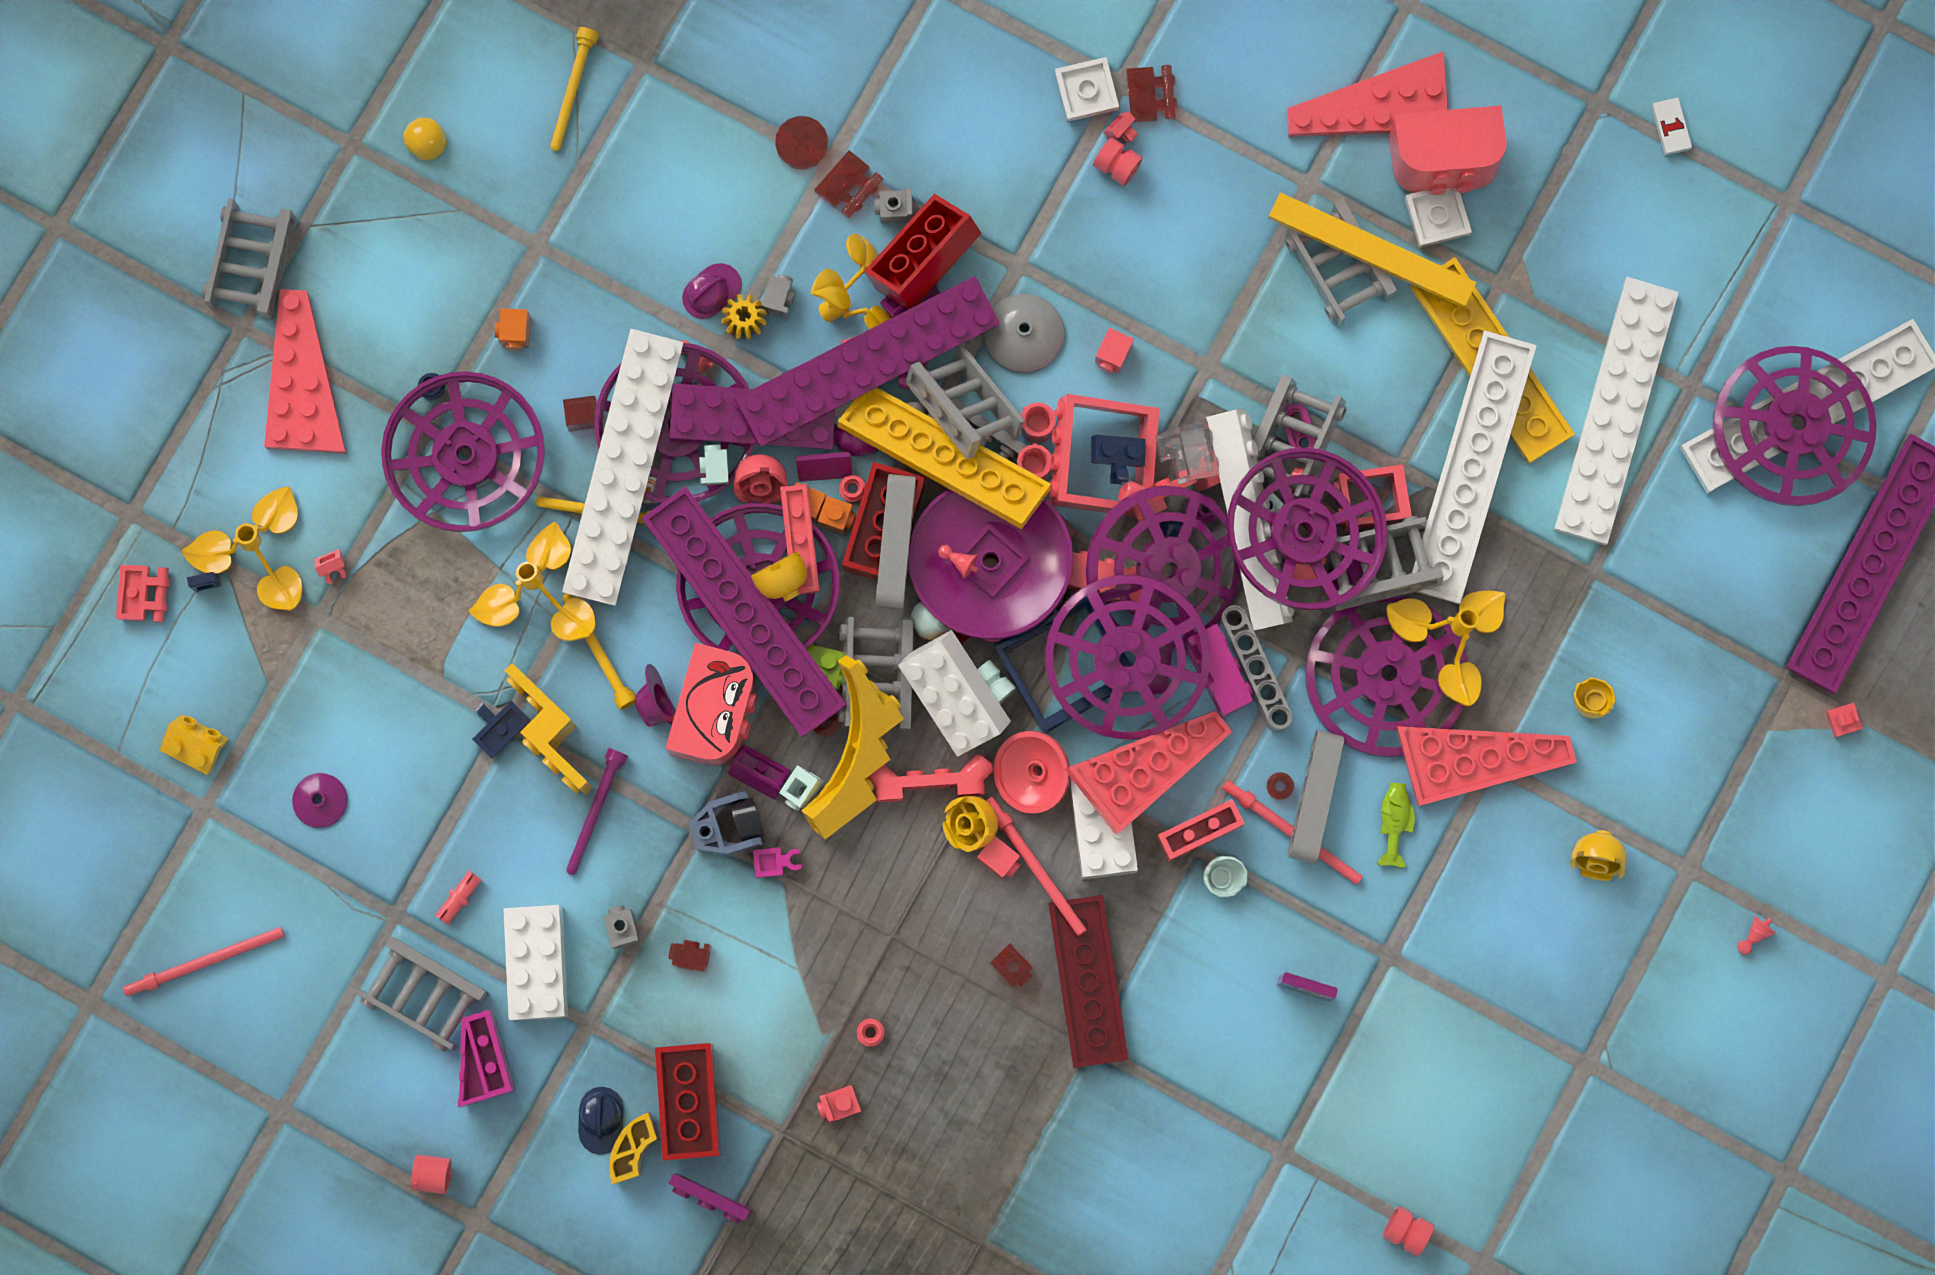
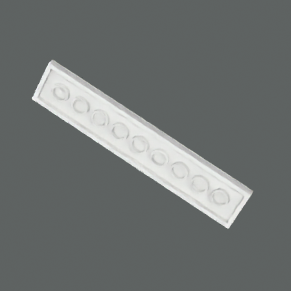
M1626 277L1554 531L1604 546L1608 544L1679 292Z
M1914 319L1838 359L1849 367L1861 380L1869 393L1872 403L1935 369V354ZM1832 363L1817 371L1827 376L1839 387L1851 380ZM1810 378V393L1816 395L1821 400L1832 393L1823 383ZM1798 382L1783 389L1782 392L1786 393L1797 390ZM1858 389L1846 396L1853 413L1866 407ZM1770 396L1752 406L1751 409L1766 411L1774 399ZM1840 401L1828 408L1831 423H1837L1845 418ZM1800 417L1791 418V425L1794 429L1802 430L1804 428V422ZM1730 418L1723 422V428L1729 451L1734 460L1747 452L1748 449L1741 435L1740 419ZM1749 420L1750 432L1754 443L1757 445L1767 438L1764 431V422ZM1713 429L1706 431L1679 447L1706 493L1734 479L1719 457L1714 442ZM1772 447L1763 455L1767 459H1771L1782 452ZM1753 460L1741 470L1746 473L1760 464Z
M630 328L563 586V593L616 606L683 347V342Z
M1488 331L1483 332L1422 537L1429 566H1433V568L1441 566L1444 576L1442 585L1416 591L1417 593L1458 605L1461 603L1537 345ZM1415 561L1412 573H1416L1419 569L1417 561Z

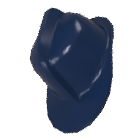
M593 1088L584 1095L580 1102L579 1139L584 1148L594 1154L610 1153L623 1130V1102L618 1093L611 1088Z

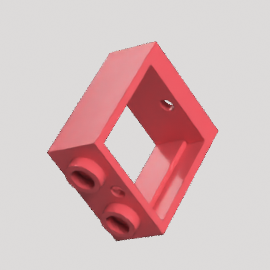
M1403 464L1361 470L1367 479L1390 476L1396 513L1385 514L1386 525L1401 523L1405 518L1412 516ZM1340 473L1336 478V482H1333L1332 485L1342 492L1350 503L1347 482H1353V480L1346 474ZM1341 506L1337 509V512L1343 510ZM1373 516L1357 518L1359 529L1375 527ZM1348 521L1339 523V525L1343 524L1344 532L1349 531Z

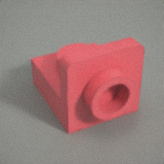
M852 1085L821 1095V1102L817 1103L821 1118H827L829 1123L861 1112Z

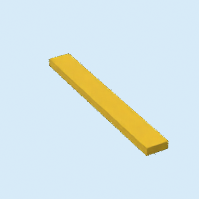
M1281 192L1268 217L1279 224L1462 308H1465L1476 284L1471 279Z

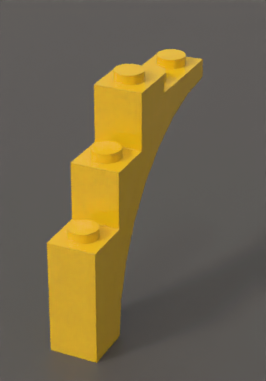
M847 655L837 662L846 679L850 696L851 720L848 740L842 758L831 779L817 797L801 810L813 831L824 839H827L877 800L872 792L874 786L867 777L891 760L885 751L888 747L881 736L904 720L899 711L901 705L893 695L888 696L879 691L875 683L871 680L869 681L865 674L868 673L865 665L859 659L855 661Z

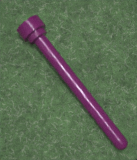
M611 748L607 749L604 757L607 767L567 865L566 871L569 875L576 874L616 771L626 764L628 755Z

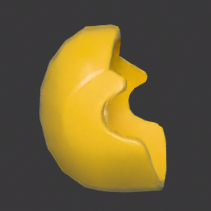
M431 118L415 119L408 124L403 133L406 148L423 161L437 158L443 153L447 145L445 131Z
M1593 677L1581 683L1578 682L1573 695L1575 708L1582 716L1589 719L1602 718L1610 713L1614 708L1616 700L1613 687L1605 680Z

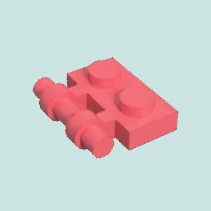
M121 565L116 619L146 621V611H154L153 622L164 623L165 612H168L166 594L167 588H170V579H168L169 568L158 567L157 577H150V567ZM149 587H156L155 602L147 601Z

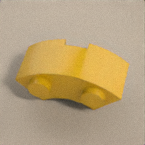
M650 1112L631 1121L617 1138L611 1151L609 1162L612 1185L642 1175L641 1161L644 1152L651 1144L660 1140Z

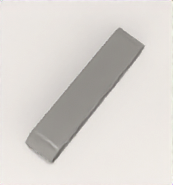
M888 475L876 606L904 607L916 477Z
M1229 606L1221 616L1220 624L1241 667L1245 680L1249 682L1254 692V700L1266 726L1273 732H1283L1292 722L1291 710L1246 612L1239 606ZM1232 613L1236 614L1241 622L1237 626H1231L1228 624L1226 616ZM1241 638L1250 640L1252 648L1247 651L1241 650L1238 647V640ZM1251 663L1260 664L1263 667V673L1258 676L1251 674L1249 665ZM1265 687L1272 689L1275 695L1274 699L1269 701L1263 699L1260 690ZM1275 712L1282 713L1286 718L1285 724L1276 725L1272 721V714Z
M1316 730L1288 848V858L1316 864L1343 749L1344 736Z

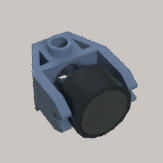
M746 791L710 801L688 822L696 850L701 853L731 856L763 845L760 837L765 836L760 816L753 797L748 798ZM727 806H731L733 818L742 841L737 844L724 841L717 820L718 813ZM710 829V834L703 837L702 831Z

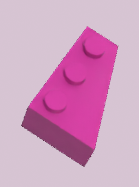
M1215 624L1206 629L1210 644V670L1205 688L1221 718H1224L1250 705L1253 701L1251 696L1254 695V692L1249 682H1244L1240 671H1242L1237 659L1232 657L1225 636L1220 631L1218 625ZM1197 633L1187 639L1184 648L1197 673H1201L1202 648Z
M486 1010L463 1017L458 1107H467L516 1092L494 1011Z

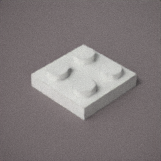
M1107 57L1055 69V76L1067 122L1119 110Z
M1454 188L1453 191L1446 189V192L1441 195H1432L1430 190L1405 196V203L1419 248L1469 236L1472 233L1462 197L1457 192V188Z

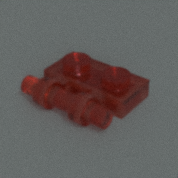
M1171 65L1161 66L1162 76L1154 77L1153 67L1127 68L1129 112L1135 118L1133 123L1157 121V111L1165 110V119L1176 118L1175 108L1178 106L1173 90L1176 82L1175 75H1172ZM1163 87L1164 98L1156 100L1155 88Z
M848 150L814 190L816 194L833 208H836L843 201L846 206L841 213L849 219L854 212L858 213L863 207L862 203L865 199L879 189L878 185L883 180V177L875 172L870 179L866 178L864 175L870 170L869 166ZM858 183L862 188L853 197L849 192Z

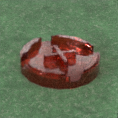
M796 116L788 119L780 126L776 133L775 147L779 158L794 169H808L815 167L828 151V137L825 128L817 120L809 116Z

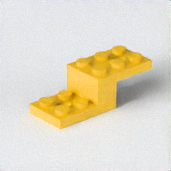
M511 663L504 670L509 675L506 681L520 695L526 692L529 695L526 700L539 712L520 732L525 737L522 742L536 756L542 753L545 756L542 762L556 775L562 772L565 776L561 780L576 794L581 790L586 795L593 787L555 751L577 727L576 724Z

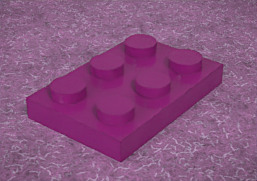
M673 1173L668 1183L674 1186L672 1192L686 1199L692 1195L699 1199L698 1205L711 1211H715L717 1207L725 1211L723 1217L735 1223H740L741 1219L744 1221L748 1220L753 1211L678 1173Z

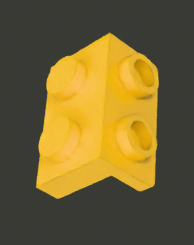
M180 715L169 723L159 751L208 775L213 771L220 749L227 744L228 738L221 735L218 730L198 723L190 716Z

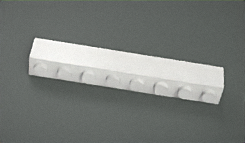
M1237 409L1206 417L1227 514L1232 495L1239 482L1257 464L1258 448L1256 442L1252 440L1250 431L1252 429V421L1249 414L1246 413V409ZM1260 471L1252 478L1241 494L1253 502L1256 501L1263 491V471ZM1269 498L1262 505L1267 510L1270 508ZM1237 505L1234 532L1238 550L1251 546L1248 532L1250 513ZM1257 518L1256 531L1258 542L1271 539V524ZM1276 549L1263 553L1270 564L1282 572L1280 567L1282 556ZM1256 556L1243 560L1255 579L1267 590L1275 594L1279 580L1263 568ZM1241 572L1253 630L1293 622V608L1278 604L1264 596L1251 585Z

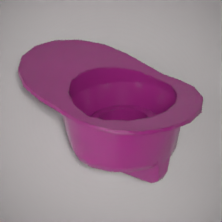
M723 263L713 264L705 268L684 288L682 300L686 311L693 317L700 319L711 318L718 314L728 305L729 299L734 300L739 294L742 286L740 275L732 266Z
M647 664L645 667L646 684L637 692L635 698L637 711L649 727L665 721L672 725L676 709L668 697L659 672L652 664Z

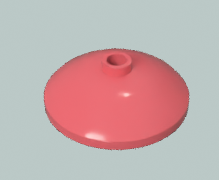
M1038 731L1017 733L1009 737L996 754L993 767L996 787L1002 798L1011 807L1021 812L1035 814L1052 809L1063 799L1070 783V776L1064 770L1070 767L1066 753L1056 740L1045 733ZM1038 766H1041L1043 770L1042 774L1038 773Z

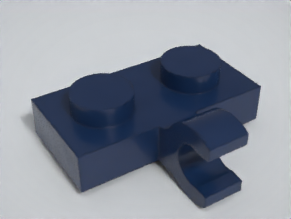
M1093 435L1091 436V463L1111 465V484L1121 485L1122 482H1128L1129 472L1126 466H1145V439Z
M512 701L496 716L481 703L474 711L487 725L472 740L493 759L531 720Z

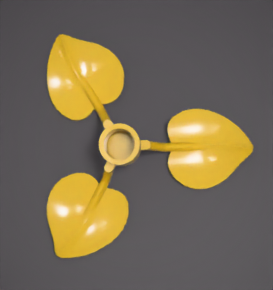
M854 233L847 238L846 248L851 259L860 265L859 271L844 286V282L837 272L829 268L824 269L816 277L811 295L825 300L819 305V313L825 321L832 323L841 316L847 319L853 315L865 314L864 322L870 330L891 319V316L883 308L876 305L871 307L870 310L862 308L849 311L851 300L847 290L878 256L875 247L866 238Z
M289 486L274 490L257 502L252 511V520L256 525L253 526L249 523L240 525L235 531L236 538H233V546L230 538L225 533L213 530L198 536L190 545L182 549L185 559L197 570L203 573L215 572L220 574L230 568L232 564L230 554H234L240 544L245 551H254L269 573V576L263 577L257 586V595L265 606L277 610L291 611L297 607L301 600L303 589L298 573L289 566H281L273 572L259 550L261 536L258 532L265 533L269 529L274 534H282L292 529L297 522L298 508Z
M556 522L545 527L533 539L526 552L527 562H523L517 567L516 576L519 580L515 582L517 585L516 596L510 586L495 584L487 588L473 607L469 609V613L485 625L493 627L506 626L519 616L520 609L516 602L521 599L522 587L527 590L539 588L559 610V612L553 615L550 623L551 630L559 639L576 641L588 638L593 634L596 625L594 612L586 601L580 598H570L562 607L542 584L543 576L541 572L545 571V568L557 570L563 567L571 556V545Z
M1489 590L1470 593L1461 600L1459 613L1455 617L1450 616L1446 620L1435 624H1429L1432 620V613L1428 606L1420 600L1409 598L1388 604L1386 611L1389 623L1393 630L1406 641L1421 642L1427 637V629L1434 630L1447 624L1451 625L1454 634L1462 636L1454 660L1455 665L1448 664L1440 670L1438 683L1440 689L1447 697L1464 706H1472L1478 699L1481 691V675L1474 664L1470 662L1460 664V658L1465 644L1470 637L1469 633L1473 629L1481 633H1491L1500 627L1504 617L1505 593Z

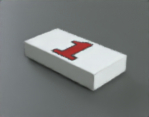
M1679 98L1652 103L1651 109L1664 156L1691 150L1692 145Z

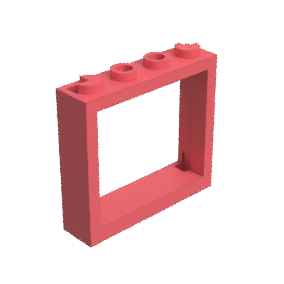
M1066 394L1059 398L1057 409L1054 410V416L1057 417V425L1052 433V443L1055 444V449L1050 459V470H1053L1052 481L1049 482L1051 483L1049 497L1052 505L1108 513L1119 503V501L1067 494L1074 407L1140 417L1138 438L1145 439V466L1136 467L1135 483L1147 488L1153 487L1159 408ZM1131 508L1122 515L1136 517Z

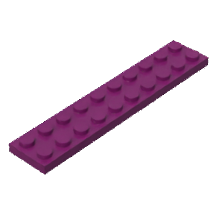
M973 276L736 397L735 400L758 445L762 447L908 372L912 364L917 362L924 364L998 326L1000 322L976 276Z
M1913 434L1907 436L1785 669L1831 694H1835L1840 687L1935 506V446Z
M686 486L642 517L646 526L802 738L846 707L847 704L769 598H766L757 590L750 572Z

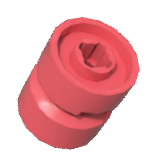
M1111 137L1098 153L1093 166L1104 174L1110 172L1111 179L1124 187L1138 170L1143 157L1132 150L1126 152L1124 144Z
M1398 1206L1392 1214L1382 1238L1396 1245L1402 1242L1403 1250L1418 1257L1433 1232L1434 1224L1421 1217L1413 1220V1215L1410 1211Z

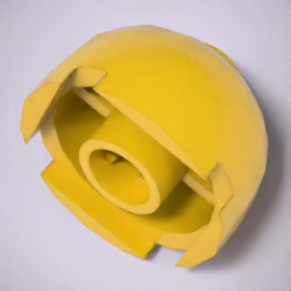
M797 551L751 575V578L757 590L766 598L778 599L783 597L784 601H788L799 595L797 589L805 583L807 568L802 556Z
M959 797L952 800L946 807L944 813H947L946 821L943 822V830L947 840L956 849L961 848L965 852L976 851L985 847L996 836L998 830L996 811L989 802L981 797Z
M1598 830L1595 833L1582 836L1578 840L1571 854L1570 866L1573 870L1575 866L1581 869L1580 875L1594 880L1611 881L1612 876L1619 875L1618 879L1625 875L1627 854L1624 845L1616 837L1612 836L1610 832Z

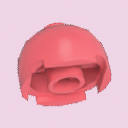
M757 454L746 457L740 462L734 472V494L740 501L746 504L752 503V501L769 504L777 503L781 500L780 487L787 486L785 468L776 458L769 455Z

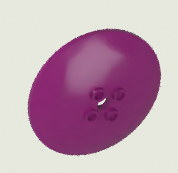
M948 489L928 505L917 521L910 540L908 563L916 594L927 611L936 620L949 629L972 638L1003 639L1019 635L1034 628L1044 621L1058 606L1071 578L1073 551L1065 522L1059 512L1046 498H1044L1025 526L1020 529ZM947 544L952 548L953 553L978 555V560L975 564L979 568L976 573L971 571L966 578H963L953 562L950 561V558L943 559L939 556V548ZM993 554L997 556L998 564L993 568L986 567L983 564V559L986 555Z

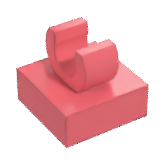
M1129 111L1120 113L1103 133L1109 139L1111 137L1115 139L1120 137L1125 143L1128 141L1132 142L1138 135L1130 127L1135 118Z
M340 549L314 559L315 569L319 577L325 575V580L328 584L333 583L330 576L333 571H338L342 579L346 578L344 557Z
M1854 703L1826 711L1834 738L1863 729Z

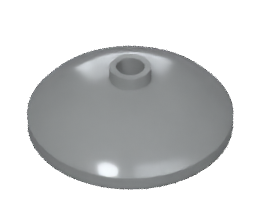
M1016 294L1001 300L993 307L1000 324L984 332V341L987 351L997 364L1012 372L1032 373L1047 367L1055 360L1063 345L1064 326L1058 311L1052 304L1036 295ZM1022 325H1026L1029 327V331L1023 333L1019 328Z

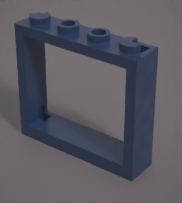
M1086 596L1069 611L1064 620L1084 609L1087 610L1089 615L1095 610L1088 597ZM1058 607L1034 628L998 641V645L994 649L1039 729L1045 734L1073 718L1064 709H1061L1044 719L1007 653L1049 630L1054 618L1060 611ZM1097 619L1094 624L1101 636H1103L1106 631L1100 620ZM1122 652L1119 656L1121 664L1131 666L1127 656ZM1105 684L1092 693L1104 701L1110 698L1113 689ZM1085 697L1070 704L1079 714L1094 707Z

